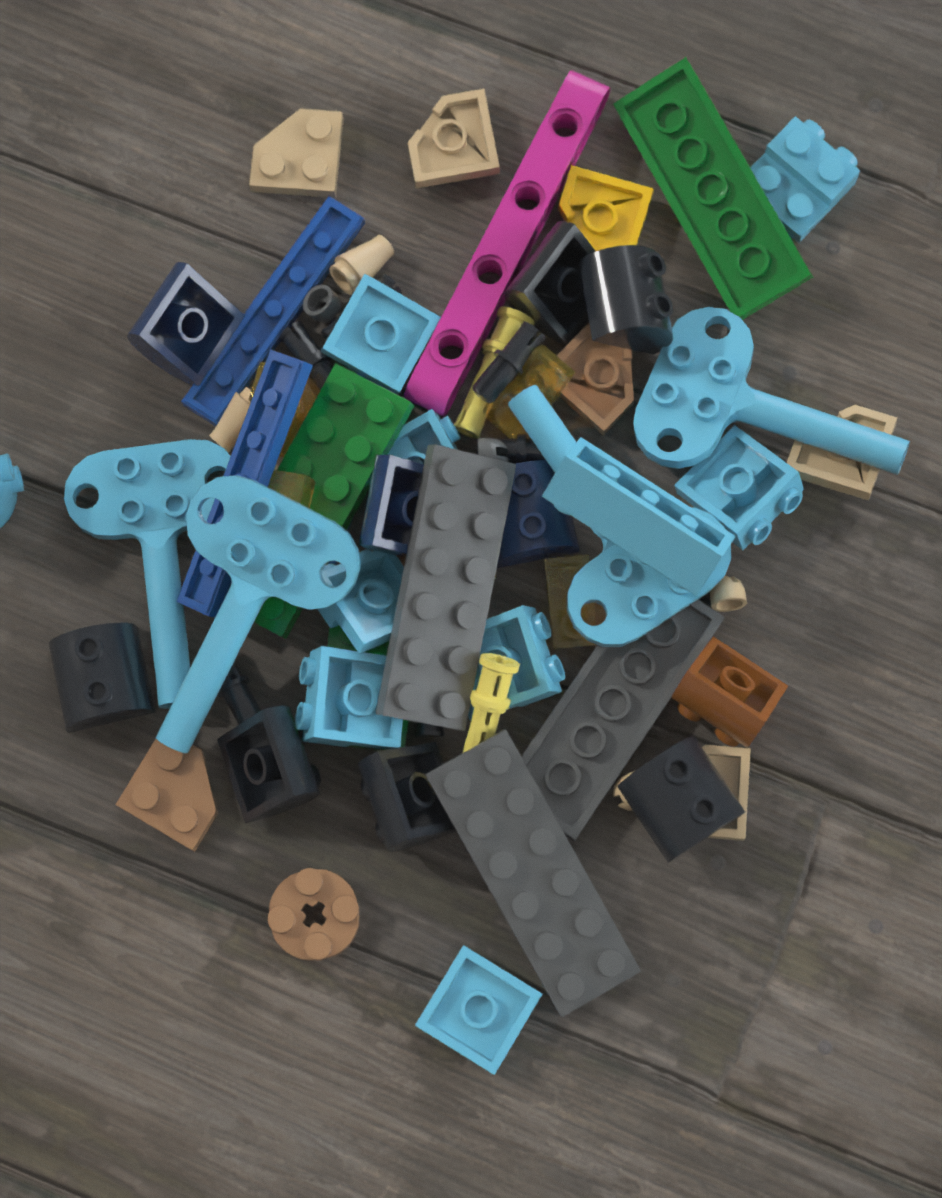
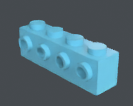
M582 437L565 455L542 495L543 498L553 503L560 512L578 519L590 527L597 536L612 541L629 552L636 561L651 566L668 577L676 587L688 590L695 596L698 595L736 537Z

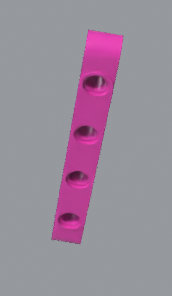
M573 70L567 74L408 382L404 399L427 410L433 409L442 417H445L449 412L498 317V309L506 302V289L527 261L565 186L571 165H576L605 107L610 94L609 86ZM559 128H569L574 131V135L561 137L555 131ZM529 199L536 202L538 206L532 210H523L517 204L522 200ZM486 272H493L499 275L501 279L495 284H485L479 280V277ZM447 346H456L463 351L460 357L451 360L444 358L440 354Z

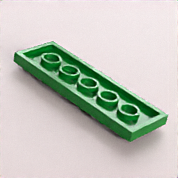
M686 57L613 103L731 313L744 320L813 278L808 266Z
M335 363L268 487L335 521L347 530L370 488L376 455H388L414 405L403 397ZM270 597L263 603L254 622L287 639L303 608L292 605L280 598Z

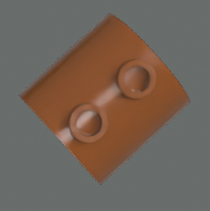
M713 636L688 669L671 698L679 703L677 706L678 711L685 718L691 721H700L702 718L716 727L715 734L724 744L736 747L740 743L748 748L769 718L788 685Z

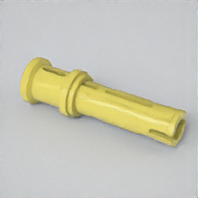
M501 306L498 309L497 316L499 320L491 338L483 343L482 352L485 356L465 399L462 410L454 423L459 433L471 438L478 439L480 437L484 422L493 406V403L489 404L475 394L472 389L473 385L496 358L494 352L505 347L524 321L533 326L535 324L531 317L510 307Z
M492 653L481 654L479 663L482 665L477 689L472 690L470 695L474 711L463 752L495 735L500 714L505 713L510 706L511 700L507 696L512 676L519 671L520 663L514 659Z

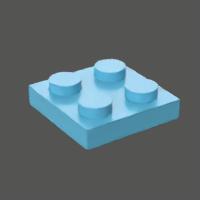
M364 273L321 352L398 395L441 317Z
M463 945L415 1026L495 1075L542 993Z

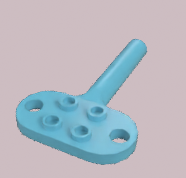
M713 307L692 310L676 321L672 327L673 341L669 346L662 347L635 411L633 425L639 448L648 459L655 463L677 469L697 465L708 458L720 442L726 427L736 421L896 475L901 470L910 444L909 440L750 387L746 382L754 351L750 329L739 316L726 309ZM722 324L730 332L722 339H712L705 331L711 325ZM672 435L678 437L682 445L676 451L665 452L658 447L657 443L664 436Z
M533 385L516 395L508 403V406L556 473L565 455L575 445L576 441L538 386ZM691 507L692 509L696 510L697 512H699L706 518L710 519L720 527L724 528V526L712 514L707 513L698 508ZM601 538L603 543L602 552L574 575L567 593V613L573 627L587 641L602 647H622L634 642L710 592L723 579L731 561V544L698 595L695 596L688 590L676 587L668 577L651 566L636 561L629 552L612 541ZM588 603L600 604L606 612V619L600 625H588L582 620L581 608Z
M189 439L102 451L89 455L78 463L71 471L65 483L64 501L68 514L83 532L97 539L118 540L134 538L141 544L158 707L163 709H170L190 669L184 605L177 602L182 588L177 538L180 534L187 531L186 515L191 499L201 486L207 483L209 475L215 471L226 470L231 457L223 447L208 440ZM86 488L96 489L99 493V499L93 507L82 509L77 506L76 497L80 491ZM213 497L207 499L202 505L201 512L206 521L215 500Z
M242 476L217 477L201 486L191 499L186 515L188 536L196 551L211 563L228 572L232 584L156 736V739L162 744L182 753L189 752L265 600L270 597H277L292 605L308 610L330 607L335 602L337 603L344 599L355 586L361 567L357 545L351 534L338 523L255 480ZM212 497L218 499L224 506L223 518L216 524H211L204 520L201 512L203 503ZM329 561L340 562L346 570L345 581L338 587L329 586L323 579V567Z

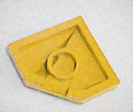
M571 165L559 202V212L564 221L577 226L595 251L615 246L637 245L654 188Z

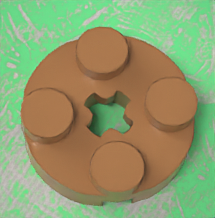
M306 868L290 875L277 887L269 905L268 924L274 939L287 953L301 960L321 961L339 955L352 943L359 929L360 907L355 892L342 877L328 870ZM318 902L322 903L325 906L322 914L327 918L322 926L314 923L311 927H307L303 923L307 917L302 912L306 905L314 907Z

